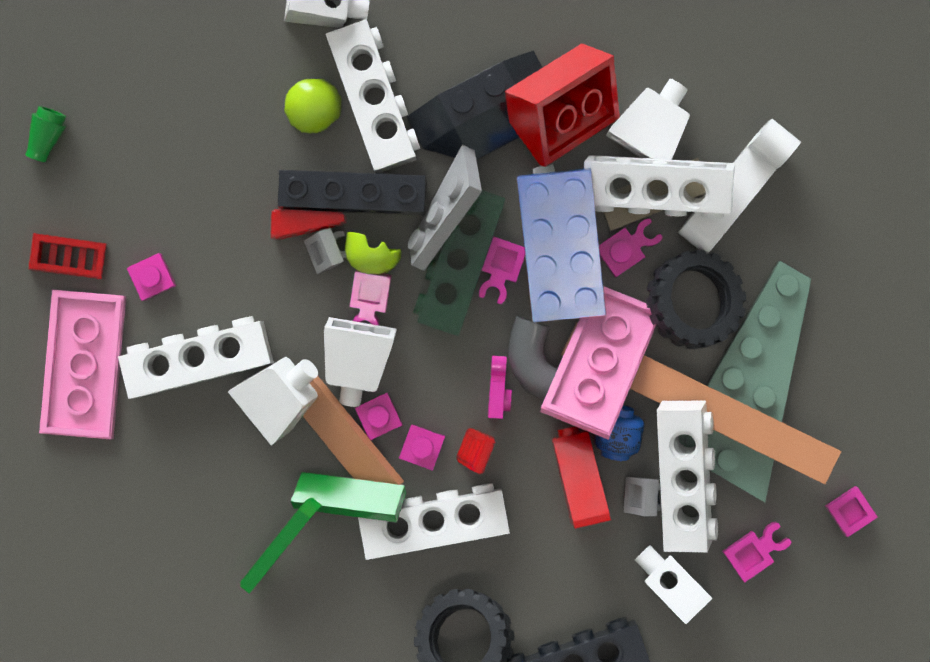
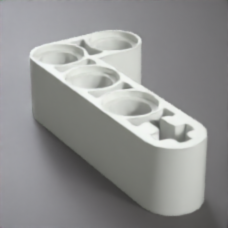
M773 119L769 120L733 162L735 163L731 214H724V217L720 219H710L702 217V212H693L678 233L697 249L706 250V254H708L776 169L780 168L792 155L801 141Z

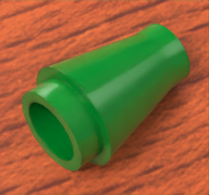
M38 106L37 112L32 113L28 148L25 153L27 157L40 162L47 161L48 155L67 127L64 124L66 115L47 107Z

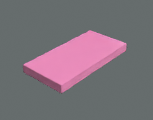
M603 286L606 315L582 317L579 319L540 412L609 440L657 324H652L649 317L652 313L650 308H647L645 302Z
M52 290L39 433L114 439L120 372L118 356H121L126 296Z

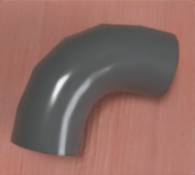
M516 316L510 333L508 347L513 375L525 391L544 401L558 368L548 363L544 355V346L550 327L539 322H533V320Z

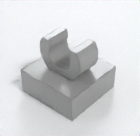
M328 228L304 240L317 274L330 270L344 262L343 259L346 258L345 251H340L336 240L345 236L344 231L332 233L331 228Z
M626 477L624 513L657 516V511H662L661 504L658 503V490H661L659 480Z

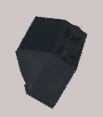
M534 50L504 60L438 94L408 115L407 119L412 129H414L422 148L455 158L461 146L464 145L475 150L476 160L520 138L509 123L505 91L543 68Z

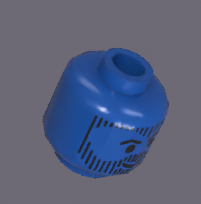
M623 405L609 440L595 435L594 443L601 450V455L617 461H627L630 456L636 455L641 448L645 427L644 421L634 414V408Z

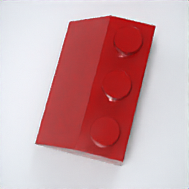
M580 44L505 91L509 123L538 164L543 167L548 166L620 118L614 55L585 44Z

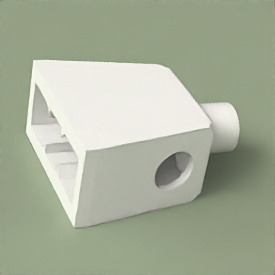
M286 0L284 21L342 28L347 18L367 19L369 0H331L335 3L336 8L328 7L324 0Z
M669 79L660 95L652 89L646 88L611 126L606 136L640 158L672 160L690 117L688 112L678 107L688 91L687 88L673 79Z
M329 317L324 329L326 383L330 385L341 386L339 402L342 405L350 407L360 406L363 390L377 391L396 336V328Z
M284 357L236 385L228 393L272 446L294 428L317 399V392L310 382L318 376V371L309 360L303 359L295 366L289 358Z
M649 545L635 559L649 575L645 583L685 624L713 599L671 555L664 560ZM666 572H670L678 580L677 585L673 589H668L661 581L662 575Z

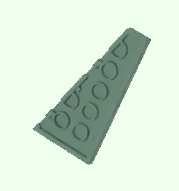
M781 261L777 262L706 386L782 422L811 278ZM714 430L713 434H708V448H714L715 467L714 470L710 471L765 502L774 460ZM686 434L678 436L683 446L689 448L696 446L695 440L691 436Z

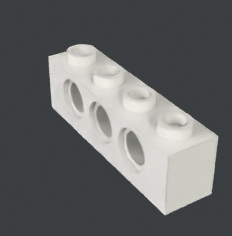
M367 19L326 33L375 173L379 174L415 161L414 151L419 150L420 146L414 129L406 131L402 117L407 116L408 112L402 96L394 97L390 83L395 82L396 79L390 62L382 63L378 53V49L384 46L377 27L370 29ZM360 54H367L373 59V62L369 69L359 71L353 67L354 59ZM380 88L384 91L385 97L380 104L371 105L365 101V94L369 89ZM385 121L393 122L397 126L396 134L390 139H382L377 135L378 126Z
M589 155L584 161V169L591 168L595 211L611 212L614 211V207L628 208V212L633 214H648L650 209L665 210V215L677 217L686 216L687 211L702 212V217L710 219H720L724 217V214H731L735 163ZM616 178L627 179L631 184V191L626 194L617 192L613 186V180ZM653 180L665 182L668 186V193L663 196L653 194L649 188V183ZM691 182H698L704 186L706 194L700 198H693L687 193L686 185Z
M253 316L232 321L233 328L219 331L218 325L198 329L197 337L184 340L183 334L162 338V346L149 349L148 343H142L127 347L128 354L118 356L128 399L273 364L274 361L264 322H254ZM230 337L235 338L240 344V351L233 358H228L222 351L223 342ZM194 346L200 347L205 355L203 363L198 367L192 366L187 359L188 351ZM159 355L165 356L169 361V369L162 376L156 374L152 367L154 359Z
M662 401L657 409L664 552L708 553L712 541L718 538V520L711 517V505H716L717 491L716 484L710 483L709 470H714L715 451L714 448H708V434H713V413L707 412L706 401ZM682 434L691 436L695 440L696 446L691 448L683 446L678 436ZM680 471H692L696 475L697 481L693 483L685 481L681 477ZM686 505L694 507L698 511L699 516H687L684 514L682 507Z
M493 483L473 486V493L458 495V490L436 493L437 500L423 502L422 496L404 499L399 517L407 522L408 531L402 536H395L390 533L388 521L358 517L366 560L510 534L502 489H494ZM465 504H473L480 511L479 518L473 523H466L459 517L458 512ZM431 510L440 512L444 517L443 525L435 530L427 528L423 522V516Z

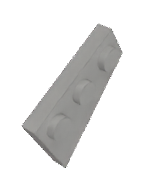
M464 145L461 146L421 223L411 234L408 241V249H410L412 266L423 271L426 269L482 192L475 150Z

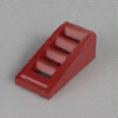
M274 209L271 213V239L282 240L342 226L347 223V216L343 212Z
M33 233L28 270L102 279L106 243ZM43 244H50L48 264L40 263ZM58 246H65L62 266L55 265ZM73 247L80 248L77 268L70 267ZM87 249L94 250L92 270L85 269Z
M473 428L467 429L456 456L457 461L478 474L484 473L496 443L494 437Z

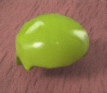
M304 79L292 86L286 94L284 112L290 124L299 131L319 133L326 130L334 121L339 119L342 98L336 87L325 79Z
M347 232L346 259L350 266L357 271L380 275L391 271L400 262V249H388L385 242H381L377 248H370L365 235L355 232Z

